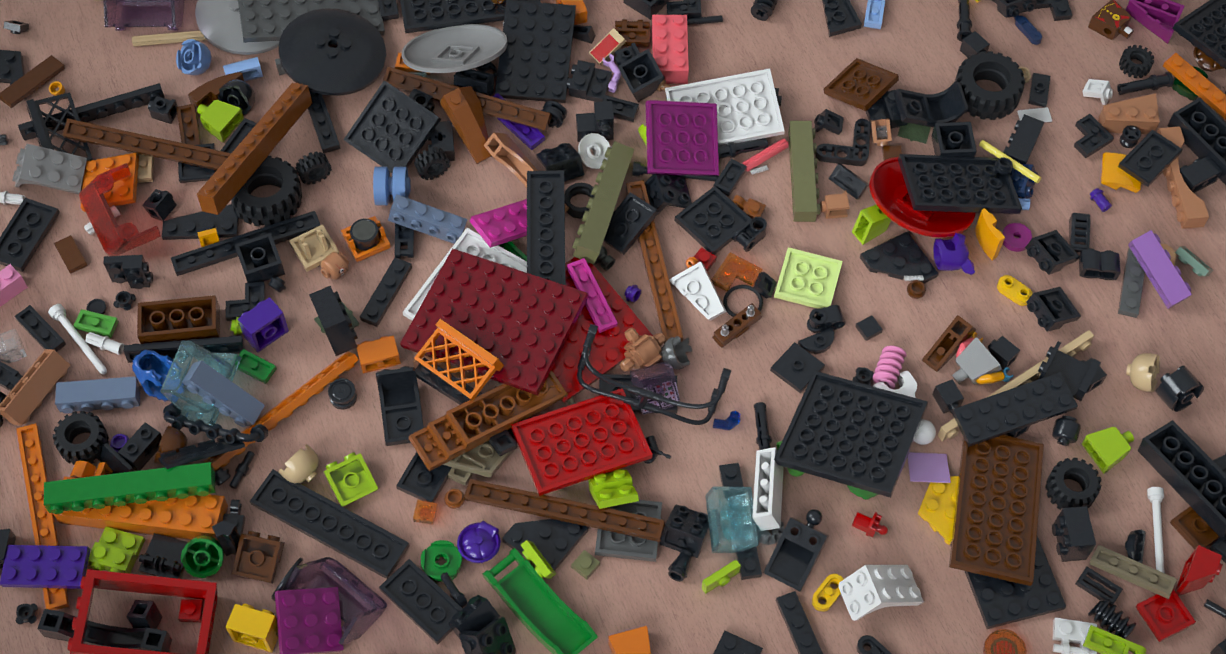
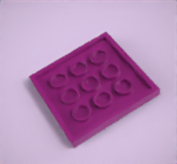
M647 100L648 174L718 176L717 104Z

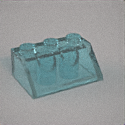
M713 486L705 495L712 553H734L758 546L756 522L752 518L753 497L751 487Z

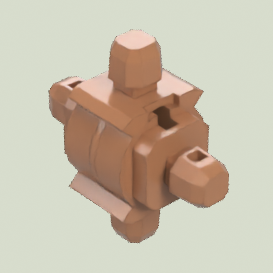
M634 328L627 329L624 333L626 339L630 342L624 346L627 351L624 353L626 358L620 363L622 370L630 371L632 368L642 370L645 368L651 375H659L661 368L657 362L662 359L659 353L662 351L660 346L666 340L665 336L662 333H657L654 336L646 334L641 336Z

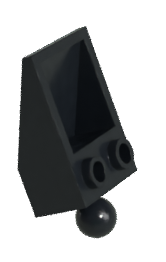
M812 509L808 511L806 515L807 524L790 517L763 572L801 592L829 535L814 528V526L821 523L823 518L819 510ZM796 527L798 529L797 535L791 533L792 528ZM811 537H815L817 539V543L815 545H812L810 543Z

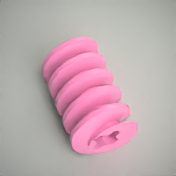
M886 346L882 349V354L872 377L875 384L884 382L890 389H895L897 377L900 375L899 371L902 369L901 364L904 363V358L907 355L902 348Z

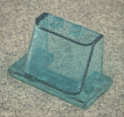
M181 341L160 392L182 411L180 415H184L191 421L200 419L205 424L213 426L220 413L218 411L219 408L204 402L203 397L199 394L188 391L187 386L182 381L193 363L201 360L230 381H233L241 357L238 354L211 353L192 341Z

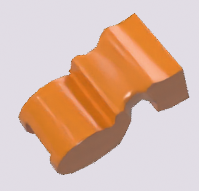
M76 461L70 477L83 478L112 474L113 470L106 462L99 463L97 468L87 461Z

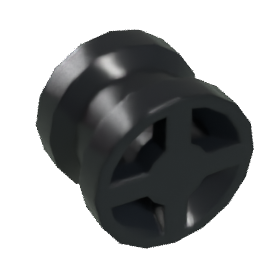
M1135 126L1125 127L1119 139L1120 144L1125 148L1135 147L1141 137V131Z

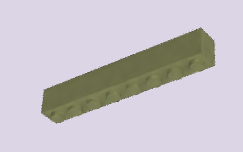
M614 141L612 147L607 148L604 155L607 160L603 159L600 169L603 171L598 173L595 181L598 185L595 184L591 195L594 197H590L586 208L589 211H585L581 220L584 222V225L580 224L577 232L580 237L575 238L572 246L575 249L573 257L578 259L585 258L586 262L594 265L615 209L634 152L633 148Z

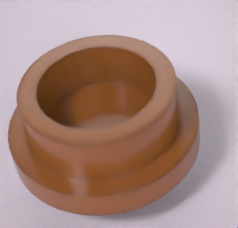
M458 489L449 490L444 497L445 504L452 509L461 507L465 501L463 492Z

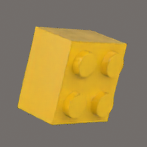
M242 604V606L234 605L226 625L231 639L234 642L272 653L278 640L276 635L278 632L277 618L274 613L265 609L262 611L255 610L253 606L248 604Z

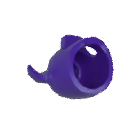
M956 233L953 239L949 240L935 239L933 256L938 270L955 271L962 269L970 275L975 273L974 264L969 259V248L965 243L966 237L963 234Z

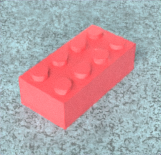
M652 15V56L660 68L666 84H688L687 15Z

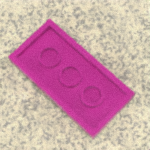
M527 199L471 216L470 223L490 248L527 236Z

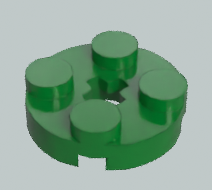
M446 540L435 541L422 552L421 567L424 573L433 581L443 582L440 576L445 572L449 574L451 579H455L462 567V555L453 543ZM440 557H444V560H446L447 562L443 565H439V563H436V560H440Z

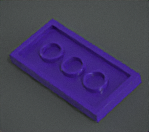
M8 545L0 578V586L81 589L82 576H86L91 549L88 546Z

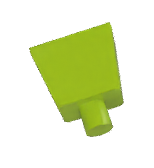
M214 100L209 107L200 104L197 108V113L201 115L202 126L221 142H224L244 119L241 108L219 100Z
M873 205L860 211L852 233L864 245L884 233L891 219L877 205Z
M1110 427L1086 435L1082 445L1103 474H1105L1128 455L1131 450L1129 443L1134 441V436L1130 431L1121 434L1116 427Z

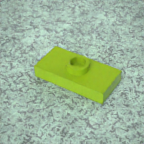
M734 560L705 578L702 582L704 593L707 594L719 585L723 587L731 580L730 578L740 572L741 565L739 562Z

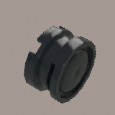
M547 101L541 110L552 114L548 126L551 128L554 126L556 128L561 127L563 120L567 116L566 108L555 101Z
M340 378L330 384L328 395L331 404L335 408L345 410L355 404L357 394L352 381Z

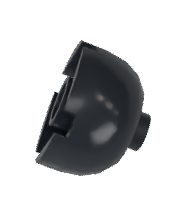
M239 79L230 80L219 89L218 100L241 108L243 116L251 110L255 103V93L252 87L245 81Z

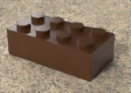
M216 295L138 303L137 337L140 343L206 339L211 337L219 338L220 306Z

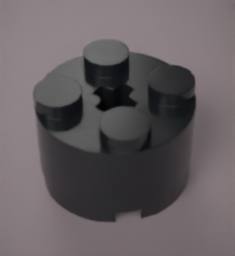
M1183 365L1172 374L1166 373L1160 379L1162 383L1155 392L1172 411L1178 412L1191 405L1192 402L1190 400L1194 396L1198 398L1202 394L1204 386Z

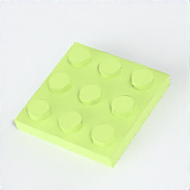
M788 247L774 298L817 309L831 306L843 261Z

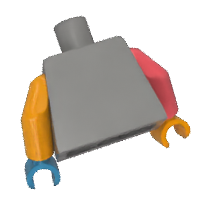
M974 332L972 337L960 343L955 360L960 369L952 375L958 384L966 378H969L973 384H988L999 381L1009 382L1014 376L1006 374L1010 370L1008 367L1001 371V365L982 344L983 337L981 339L977 338V332Z

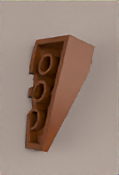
M472 87L457 88L444 95L440 104L476 164L492 157L484 147L489 137L480 100Z

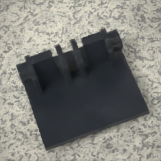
M154 533L146 553L139 556V562L142 563L138 571L160 577L179 579L184 567L183 562H181V554L187 542Z

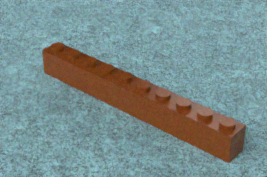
M292 82L199 190L197 197L203 212L219 215L312 104L308 85Z

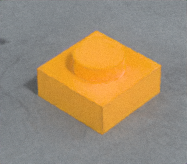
M216 228L197 232L201 247L220 242Z

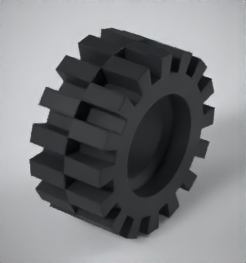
M1133 45V47L1128 46L1120 58V70H1124V74L1129 73L1128 77L1134 75V78L1138 76L1143 78V75L1147 76L1154 63V55H1151V51L1147 52L1148 48L1142 49L1141 45L1138 48L1137 45ZM1131 59H1137L1141 61L1142 64H1136L1132 62Z
M434 147L433 150L428 148V151L424 150L422 151L423 154H418L419 158H415L416 162H414V165L421 178H425V180L429 178L433 180L434 177L439 178L438 175H444V171L447 172L450 167V161L444 150L440 147Z
M316 151L314 154L311 152L309 156L304 155V159L300 158L298 160L299 163H296L297 167L295 169L301 181L308 185L311 182L312 184H316V181L321 182L322 178L325 180L327 178L326 175L329 176L330 171H332L326 155L322 152L318 153Z

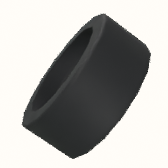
M581 182L575 183L566 189L564 198L565 204L569 207L567 213L570 216L582 219L585 211H589L586 207L574 206L570 200L577 194H584L593 198L594 196L591 195L593 186Z

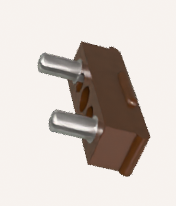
M751 303L714 331L712 338L723 348L762 318L761 312Z

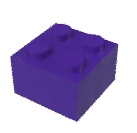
M270 297L259 302L256 307L244 312L238 318L244 338L257 353L289 332L284 313Z

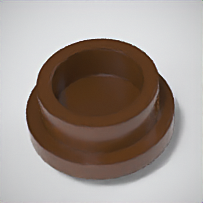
M914 280L908 284L907 293L910 297L919 299L925 295L926 287L923 282Z

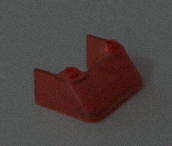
M127 163L99 174L79 195L105 253L109 256H118L161 237L158 226L140 233L132 223H124L118 226L104 197V193L112 190L114 182L131 176Z

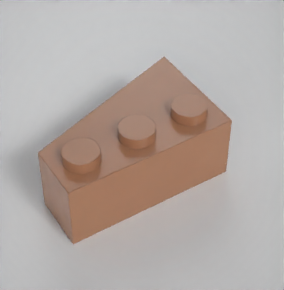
M1156 93L1104 105L1099 115V123L1109 133H1122L1123 129L1127 126L1137 127L1141 134H1148L1152 129L1156 131L1160 123Z

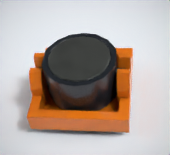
M375 216L368 219H359L352 226L341 230L342 236L356 262L391 248L384 228Z

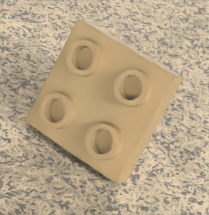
M323 224L289 240L292 249L306 272L320 266L321 261L330 253H339L338 248Z

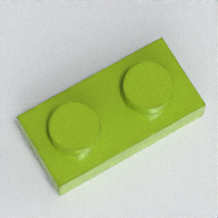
M526 540L521 544L524 549L523 555L528 561H533L536 565L534 569L541 578L551 579L556 575V572L533 541Z

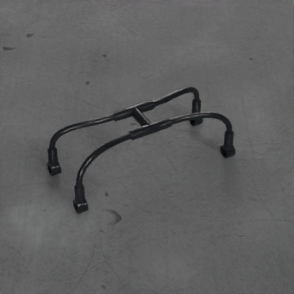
M590 324L577 366V379L582 387L593 393L618 399L626 404L656 414L661 413L692 425H703L711 419L716 411L718 401L721 399L722 394L725 393L731 374L730 369L723 368L718 389L714 388L710 402L690 404L664 397V395L631 384L620 383L598 372L588 359L598 326ZM586 366L601 380L628 390V392L640 396V399L594 388L584 382L582 371L585 370ZM651 399L660 403L665 402L689 409L708 408V414L702 420H692L661 409L660 406L650 404L647 401Z

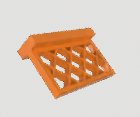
M439 319L436 323L438 328L414 359L473 401L495 371H500L504 365L497 357ZM439 335L443 336L445 344L435 346V341ZM457 346L459 354L450 356L449 348ZM445 349L446 357L436 359V351ZM432 352L433 360H422L426 353ZM472 356L473 364L464 366L463 358ZM460 359V367L451 369L450 361ZM446 362L447 370L437 371V363ZM486 366L489 368L485 375L478 376L479 367ZM474 369L475 377L465 379L464 371ZM461 371V380L453 382L451 373ZM475 382V388L470 394L466 391V383Z

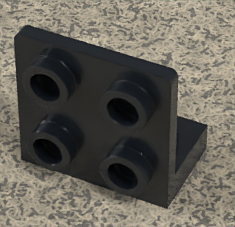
M562 143L552 149H543L540 153L536 154L546 171L564 170V182L585 175L581 156L570 143Z
M656 173L645 182L649 203L659 213L667 205L687 208L692 204L685 178Z
M676 504L664 526L660 545L679 552L687 550L693 557L698 558L713 517Z

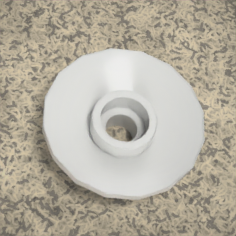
M591 133L585 135L578 146L581 161L591 169H599L603 159L607 160L604 155L610 145L605 137L600 134Z

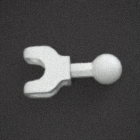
M909 371L900 373L898 379L900 389H890L884 382H878L873 385V387L916 398L917 382ZM922 419L914 441L921 445L931 443L936 436L935 426L930 421Z

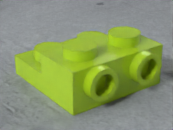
M353 452L344 457L345 461L339 464L335 461L325 466L327 470L323 473L342 507L378 490L361 453L356 455Z
M617 469L611 473L595 475L594 478L588 479L589 491L599 509L639 501L638 493L633 486L632 477L627 469Z
M105 527L99 542H95L88 563L93 570L131 574L145 538Z

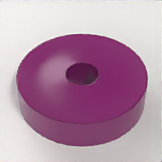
M1020 223L1008 224L1002 232L1005 237L1003 245L1014 252L1026 250L1025 247L1032 239L1030 229Z

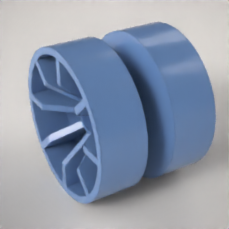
M388 167L374 168L373 194L376 206H388L390 195L393 197V202L396 194L409 198L411 183L407 167H394L392 177H390Z

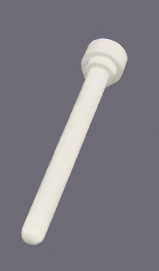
M62 304L53 305L48 311L49 315L54 320L61 322L99 373L105 375L107 373L106 367L68 320L65 308Z
M1151 487L1147 489V496L1152 503L1156 570L1165 573L1161 502L1164 498V489L1161 487Z

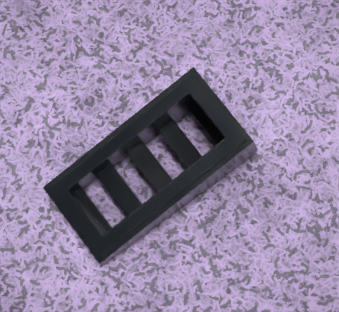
M1072 213L1069 219V245L1075 252H1081L1088 249L1090 244V214ZM1075 242H1082L1084 245L1075 244Z

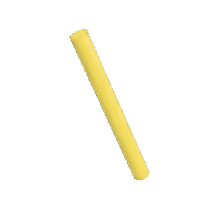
M984 140L980 142V147L997 158L1005 157L1010 159L1014 169L1032 181L1040 182L1041 177L988 142Z

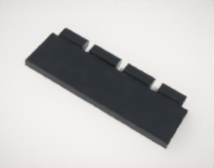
M219 437L217 442L213 439L198 443V447L193 444L179 448L178 453H176V450L161 453L159 462L166 469L245 448V443L236 440L234 443L228 444L224 437Z

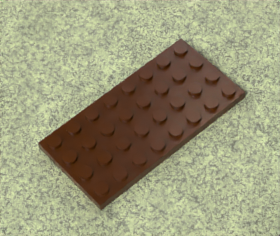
M1001 435L968 447L963 437L949 562L950 568L1028 586L1033 584L1044 444Z

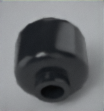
M1063 415L1062 418L1056 419L1052 436L1057 440L1058 444L1069 446V443L1077 442L1081 425L1077 422L1076 418Z

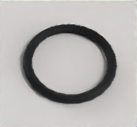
M749 285L733 286L726 292L723 304L729 315L732 317L737 315L729 309L727 298L734 290L744 288L753 291L759 299L758 310L761 312L763 308L761 294Z

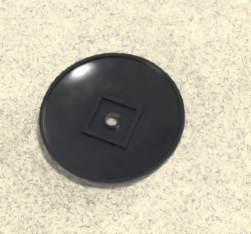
M318 9L298 16L287 25L279 41V59L283 69L294 82L308 85L309 91L318 94L340 96L361 91L380 76L386 61V47L379 31L365 18L341 9ZM334 44V45H336L337 47H336V48H333V47L330 48L329 45Z

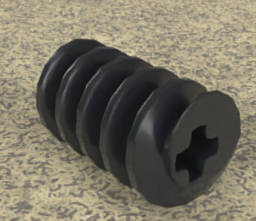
M755 0L751 7V14L758 20L766 21L773 14L778 0Z
M1110 599L1099 601L1088 613V616L1096 614L1094 621L1102 620L1100 625L1102 628L1109 626L1107 632L1112 633L1115 631L1114 635L1126 639L1135 629L1136 623L1134 622L1129 625V616L1122 619V610L1115 613L1117 606L1109 607Z

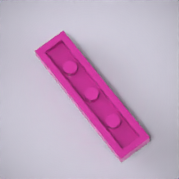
M585 258L567 264L566 268L576 288L588 293L589 297L585 306L595 325L598 326L599 333L616 327L618 323Z

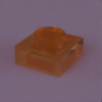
M417 500L413 521L434 525L438 508L437 503Z

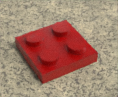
M1174 589L1169 599L1156 594L1136 605V609L1159 642L1196 623Z

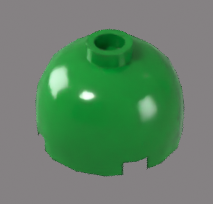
M206 535L196 536L188 541L181 554V562H183L186 572L197 578H207V576L217 573L224 559L223 548L219 541Z

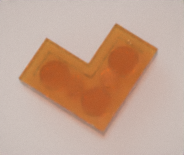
M730 252L711 281L713 285L726 292L730 289L736 278L754 286L759 273L763 269Z

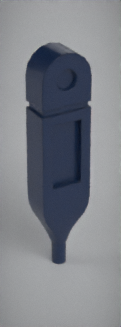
M1020 15L1014 17L1017 28L1032 44L1039 45L1042 41L1041 33L1037 31L1026 17Z

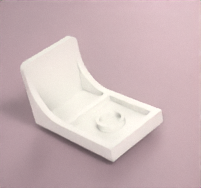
M864 565L838 585L851 619L854 621L884 607L918 606L924 602L908 565Z

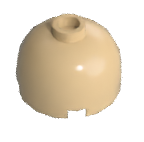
M1143 353L1136 356L1132 364H1128L1127 375L1130 376V381L1134 387L1147 392L1155 391L1158 382L1156 376L1160 370V356L1158 354Z
M308 444L305 445V451L301 448L285 463L287 467L284 471L282 469L279 470V473L287 481L302 483L307 480L310 482L317 475L315 471L319 466V459L316 452Z

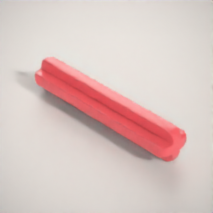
M782 138L742 164L747 166L746 171H750L788 148L789 143L785 138Z

